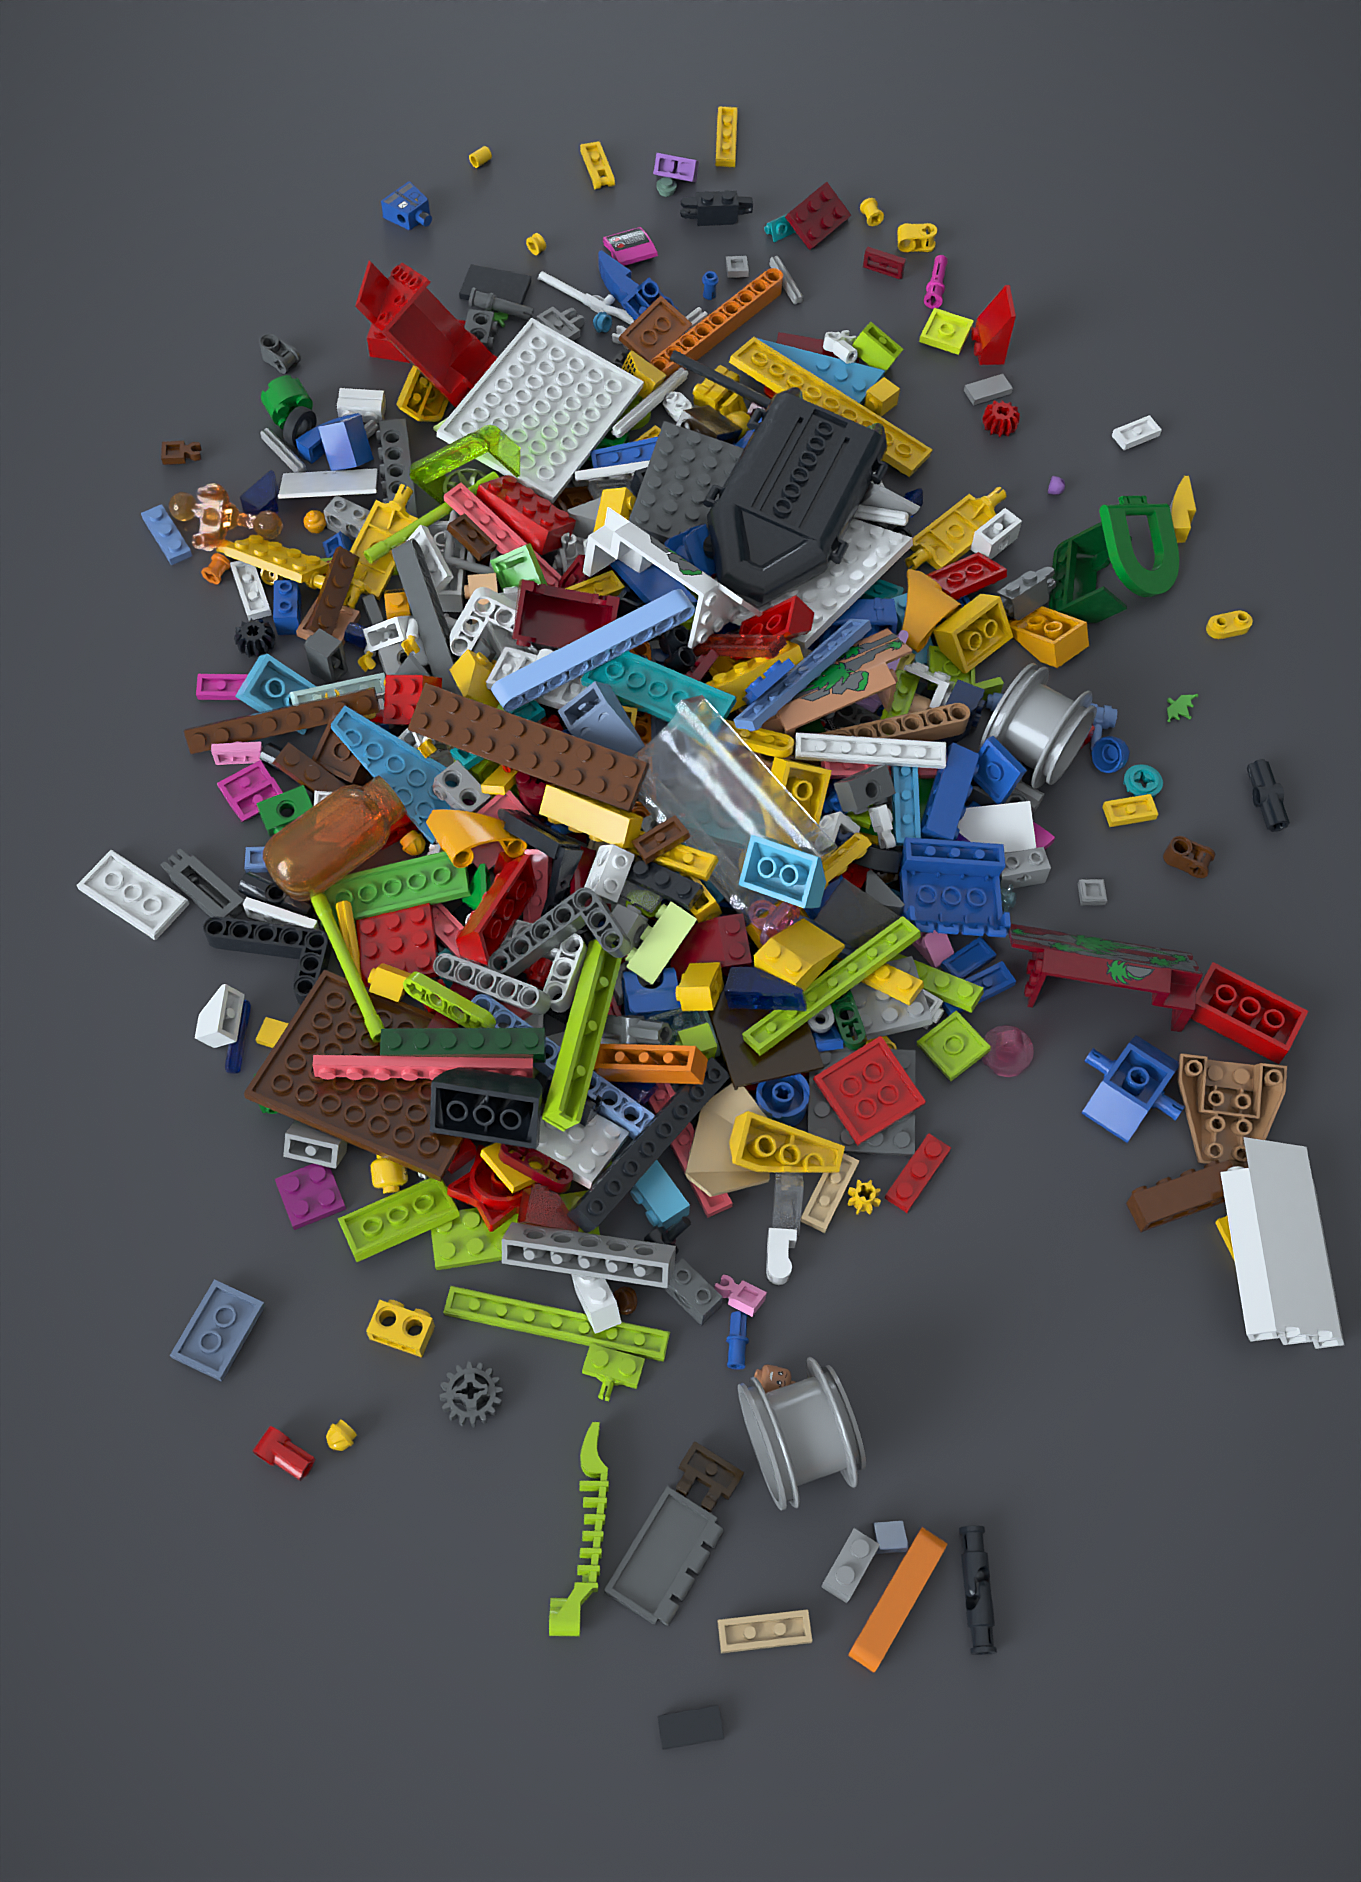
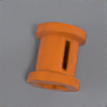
M214 553L211 557V563L208 567L203 568L201 573L210 583L219 584L222 574L225 570L230 569L231 562L224 555Z

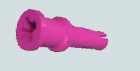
M944 255L936 256L932 278L926 287L927 294L924 297V304L932 309L940 307L943 301L941 295L945 291L943 280L948 262Z

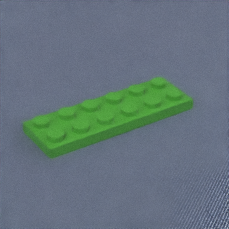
M444 851L317 882V891L326 895L338 927L336 903L341 901L351 903L354 923H356V920L422 904L430 903V905L471 896L467 867H455ZM320 920L321 927L325 931L322 921Z

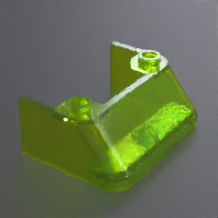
M485 425L414 462L410 466V479L442 505L445 503L443 484L447 478L444 474L489 452L515 477H519L520 447L498 427Z

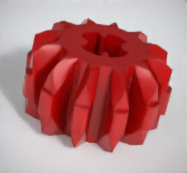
M1003 399L1000 403L993 401L991 405H987L982 418L985 430L990 431L991 435L998 434L999 437L1002 434L1009 436L1011 432H1015L1020 421L1018 407L1012 406L1011 402L1004 403Z

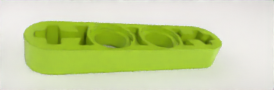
M420 972L411 973L403 982L405 991L411 997L465 1028H494L496 1026V1020L490 1012Z

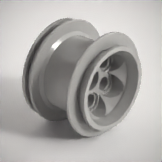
M1030 663L1018 674L998 703L984 731L979 750L987 738L994 736L1019 762L1034 770L1031 785L1032 788L1036 789L1045 782L1053 785L1064 774L1083 745L1094 722L1097 708L1091 705L1093 697L1091 691H1085L1073 701L1046 686L1049 677L1047 667L1039 668L1037 664Z
M808 1357L806 1360L807 1379L765 1393L761 1383L754 1376L750 1379V1387L747 1388L744 1383L738 1384L740 1405L756 1458L768 1489L781 1511L787 1508L786 1502L788 1501L794 1508L799 1507L798 1486L840 1471L849 1486L854 1488L858 1484L857 1469L863 1470L866 1468V1457L861 1435L845 1390L834 1369L830 1365L823 1366V1369H821L818 1362L812 1357Z

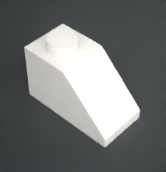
M227 984L221 985L199 1014L195 1039L213 1048L237 1042L245 994Z

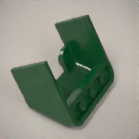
M1102 522L1061 542L1056 547L1053 555L1052 568H1054L1055 574L1051 578L1056 581V587L1050 591L1048 608L1088 623H1098L1127 609V605L1104 586L1096 590L1097 571L1106 568L1111 563Z

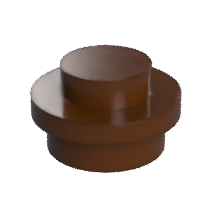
M623 1286L613 1293L620 1314L629 1315L635 1311L637 1295L631 1287Z

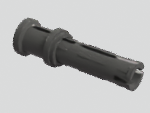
M472 288L469 307L477 306L490 312L495 310L528 321L533 318V315L525 313H534L533 307L496 298V295L492 292L487 294L477 291V288Z

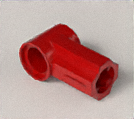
M272 1426L268 1428L252 1451L272 1466L277 1465L300 1481L308 1475L316 1460L302 1448L293 1444L289 1437Z

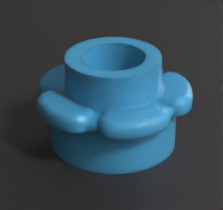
M599 312L594 317L593 325L596 331L600 333L601 331L608 332L610 330L612 318L606 312Z

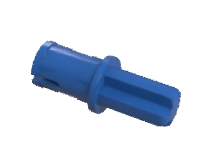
M741 1311L731 1313L730 1336L726 1339V1342L729 1343L727 1367L730 1369L745 1368V1350L749 1339L746 1337L747 1314Z

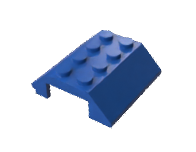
M905 837L899 870L900 899L905 904L902 916L918 928L920 932L933 933L936 930L937 933L958 934L961 932L963 935L983 936L986 933L990 937H1006L1011 927L1010 912H1004V914L1002 912L999 878L1006 867L1004 844Z

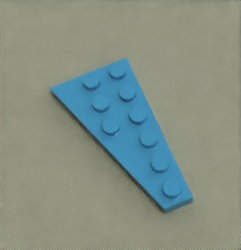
M758 339L861 405L865 401L866 391L880 381L885 374V370L854 362L846 364L838 358Z
M344 705L331 723V729L433 845L436 838L426 824L432 810H451V806L445 800H440L433 791L434 778L447 767L431 757L425 758L413 746ZM454 781L445 782L449 787L458 786Z

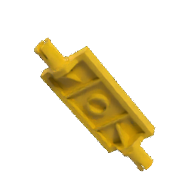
M400 484L393 501L384 504L380 501H375L350 550L351 553L360 557L344 600V606L355 609L361 594H373L375 599L380 600L396 568L392 550L372 564L366 560L363 552L418 519L409 515L405 509L410 496L413 494V490L407 486L404 489L405 485Z
M997 487L989 495L977 499L968 494L912 538L913 546L910 549L915 553L905 559L907 568L916 570L926 561L938 570L957 561L971 549L975 531L996 515L994 507L1006 499L1005 490L1000 491L1001 487Z
M250 535L249 538L236 540L235 543L219 538L215 546L217 552L224 553L236 561L240 560L299 583L305 582L306 586L312 589L322 588L326 577L323 574L327 573L329 563L320 560L317 556L302 554L300 550L283 547L279 542H269L260 535Z

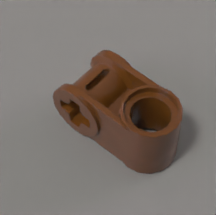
M1176 836L1166 848L1163 858L1172 867L1187 872L1193 877L1205 878L1209 873L1208 866L1214 860L1216 854L1210 847L1198 844L1184 836Z

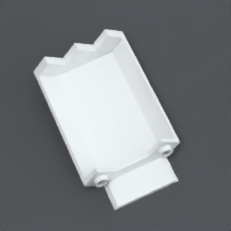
M1244 1137L1249 1168L1231 1167L1227 1171L1221 1172L1247 1336L1250 1341L1280 1338L1283 1345L1313 1342L1315 1349L1344 1345V1339L1307 1147Z

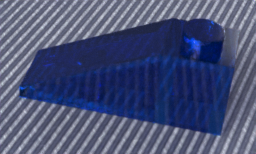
M730 967L724 989L729 1008L807 1010L803 989L756 967Z

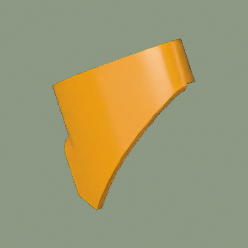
M908 569V592L902 630L907 631L909 635L906 645L918 653L927 644L935 626L943 618L948 619L960 610L962 605L944 593L941 586L921 571Z

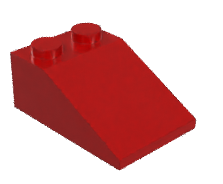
M1010 285L1003 287L978 316L975 327H972L971 339L975 341L974 355L978 356L979 365H1003L1005 363L1016 318Z

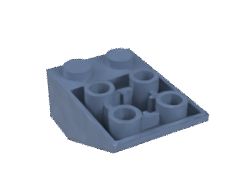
M594 681L558 710L569 732L575 737L631 757L645 748L640 736L611 686L608 684Z

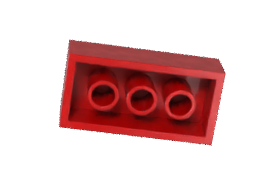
M505 475L479 484L476 497L525 543H531L533 550L538 554L543 555L561 548V537L565 533H570L571 540L576 520L569 517L567 512L552 505L549 500L534 493L531 488L517 482L515 477Z
M1212 962L1196 991L1195 1011L1190 1018L1280 1064L1288 1053L1308 1010Z

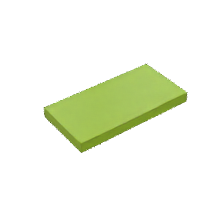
M429 1178L338 1218V1221L356 1262H359L458 1218L460 1214L452 1197L447 1195V1187L443 1179L440 1182Z

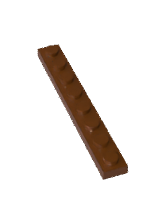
M375 687L187 728L184 730L190 754L211 750L212 744L233 743L237 741L248 742L328 724L330 718L335 719L344 705L362 716L378 713L381 709Z

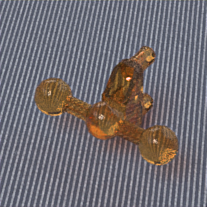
M210 483L206 487L198 489V492H202L197 494L198 499L203 502L202 504L197 503L194 496L186 492L176 493L169 501V511L174 518L180 521H188L194 516L201 517L199 534H195L192 539H196V541H192V545L196 549L203 548L206 551L217 549L222 544L227 531L235 528L237 525L254 529L257 535L262 536L266 540L277 538L283 529L282 520L279 515L270 510H264L257 516L240 512L236 505L230 503L227 491L218 483Z

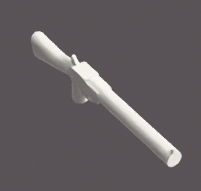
M543 271L537 278L581 301L597 313L606 312L630 325L635 321L626 310L610 306L615 301L614 297L610 294L605 299L598 295L584 294Z

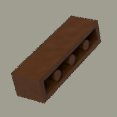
M1215 1160L1206 1164L1204 1169L1199 1171L1189 1169L1180 1174L1179 1178L1172 1180L1171 1177H1167L1158 1181L1156 1186L1150 1188L1141 1186L1133 1190L1126 1204L1140 1232L1224 1203L1225 1197L1221 1172H1225L1233 1167L1230 1160L1221 1163L1219 1160Z

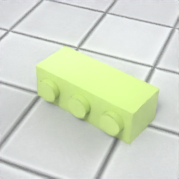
M670 902L668 906L665 904L661 906L655 915L658 921L652 928L648 925L640 937L643 940L641 946L638 949L633 947L625 959L629 962L626 967L651 985L657 980L663 968H665L697 921L695 917L673 902Z

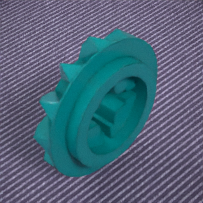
M1140 764L1134 765L1126 771L1123 784L1126 785L1127 792H1132L1134 797L1151 794L1154 798L1161 791L1163 780L1156 769ZM1140 777L1143 779L1144 783H1147L1145 788L1142 786L1141 783H1138Z

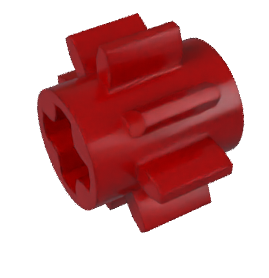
M542 957L525 969L524 973L527 974V983L538 989H544L553 962Z

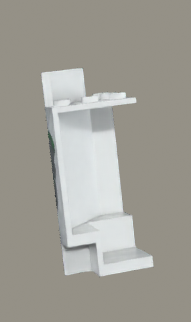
M607 507L605 525L588 536L583 573L587 576H593L617 559L638 573L655 564L699 595L688 643L690 649L699 643H704L714 632H719L729 621H734L739 615L740 604L758 617L763 614L609 507Z

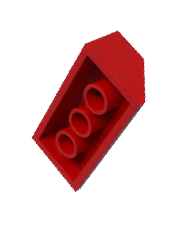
M524 854L512 860L496 875L489 891L484 893L482 901L476 910L471 912L464 928L457 933L456 943L460 956L488 965L490 956L499 949L538 889L530 855Z

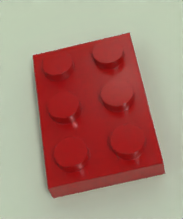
M977 552L926 575L936 581L944 593L955 600H959L965 595L977 592L981 588L1006 578L1007 569Z

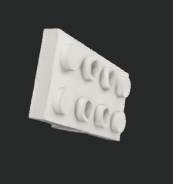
M505 646L486 681L487 689H491L498 680L554 651L542 649L538 655ZM583 675L534 700L539 704L561 709L587 688L581 684Z

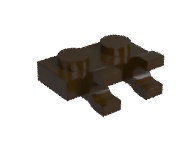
M694 1441L679 1465L678 1469L685 1474L677 1484L676 1492L686 1497L695 1480L710 1488L700 1507L711 1513L720 1496L729 1500L742 1479L744 1472Z

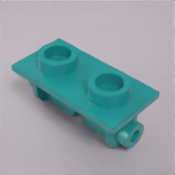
M787 214L768 222L764 227L765 233L772 235L773 242L796 232L784 217Z

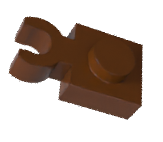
M184 440L162 442L161 460L163 465L186 464V459L188 458L193 461L201 460L200 442H192L189 445H185Z

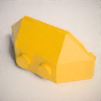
M413 365L396 404L400 410L417 421L440 422L449 401Z

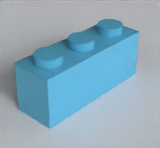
M656 1160L631 1188L630 1194L638 1205L642 1203L647 1210L645 1212L646 1217L653 1226H664L667 1229L678 1222L683 1216L689 1215L690 1204L658 1160Z

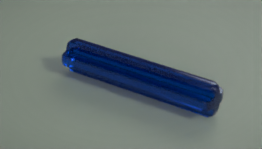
M248 1000L243 1001L237 1042L228 1045L225 1070L230 1074H238L241 1069L251 1004Z

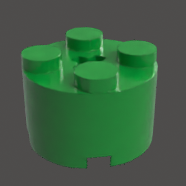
M291 375L280 376L272 380L268 384V390L266 392L263 390L261 393V402L273 422L282 430L289 414L295 408L303 406L312 410L313 407L312 399L297 377L296 379L292 378Z

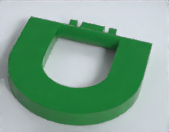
M1146 496L1119 497V504L1102 505L1099 512L1107 550L1113 569L1120 581L1131 592L1141 597H1153L1168 591L1175 583L1179 571V550L1169 505L1167 503L1148 504ZM1147 515L1155 553V561L1151 571L1145 569L1135 557L1126 516Z

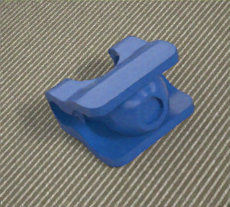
M706 524L691 527L665 541L664 545L708 576L711 577L712 574L716 573L714 560L709 559L703 549L704 540L710 535Z
M673 967L663 968L660 986L654 989L643 987L637 979V974L633 971L623 972L621 988L625 1015L644 1016L645 1020L665 1023L675 1022L678 1010L681 1008L680 1001L676 1000L678 981L675 969Z

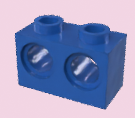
M274 580L273 619L277 635L297 634L296 630L301 624L302 596L299 583L294 580Z

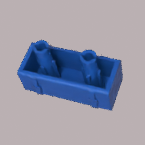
M894 598L857 599L807 649L815 650L850 619L870 620L872 629L862 639L887 628L896 635L898 621Z

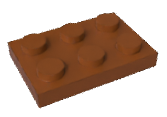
M660 296L619 336L618 340L630 351H634L650 363L655 356L684 335L692 327V323Z

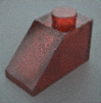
M533 1184V1188L523 1189L517 1223L578 1232L579 1227L566 1215L569 1210L558 1193L549 1192L550 1187Z

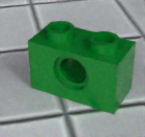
M304 785L256 803L269 837L272 835L282 836L288 833L290 828L295 826L305 827L313 822L314 808ZM284 809H291L294 811V814L291 817H283L281 812Z

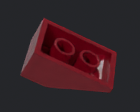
M743 913L716 917L694 924L670 959V967L675 969L678 983L681 982L682 974L686 972L689 963L720 962L722 976L751 972L752 960Z

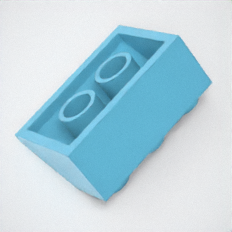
M751 835L738 885L802 908H820L826 879L821 857Z

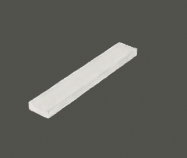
M796 733L795 759L945 769L946 742Z

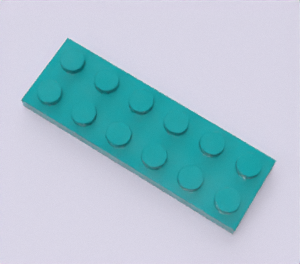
M625 651L612 660L586 672L581 678V684L585 687H588L594 681L608 684L620 702L638 708L711 741L714 740L736 703V696L629 651Z

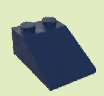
M959 679L957 680L945 705L962 703L968 706L970 716L966 730L960 735L934 740L933 742H946L947 748L953 742L957 743L968 736L972 726L977 728L986 700L982 699L984 689Z

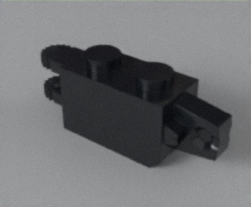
M737 190L696 192V196L681 199V207L683 208L680 211V215L684 219H696L697 226L734 225L738 221V215L753 212L752 197L737 196Z

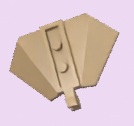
M730 1084L714 1095L700 1110L685 1175L688 1180L710 1197L767 1183L770 1180V1172H756L733 1164L729 1141L735 1117L750 1111L767 1118L744 1086L734 1090L733 1084ZM774 1172L785 1177L789 1174V1172Z

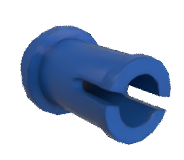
M708 271L702 277L704 284L703 297L707 300H712V293L713 298L716 297V285L719 282V278L715 272Z

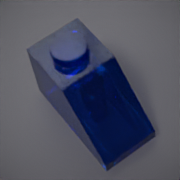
M272 470L240 496L243 512L262 525L273 519L279 512L278 485L275 473Z

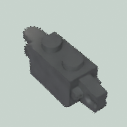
M1047 566L1037 572L1030 570L997 591V596L1001 597L1006 616L1021 620L1049 602V592L1056 587V581L1051 578L1055 574L1054 568Z

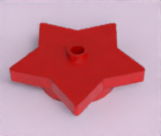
M478 1145L475 1161L470 1172L447 1186L448 1196L477 1207L490 1232L496 1230L515 1214L550 1211L551 1203L537 1182L512 1194L480 1156L482 1149L485 1148L483 1145Z

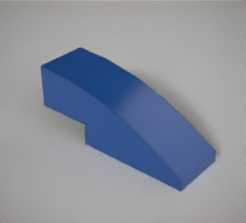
M601 250L598 252L601 278L612 296L621 303L639 285L631 280V271Z
M356 413L330 420L296 439L299 456L313 464L325 454L318 427L361 414Z

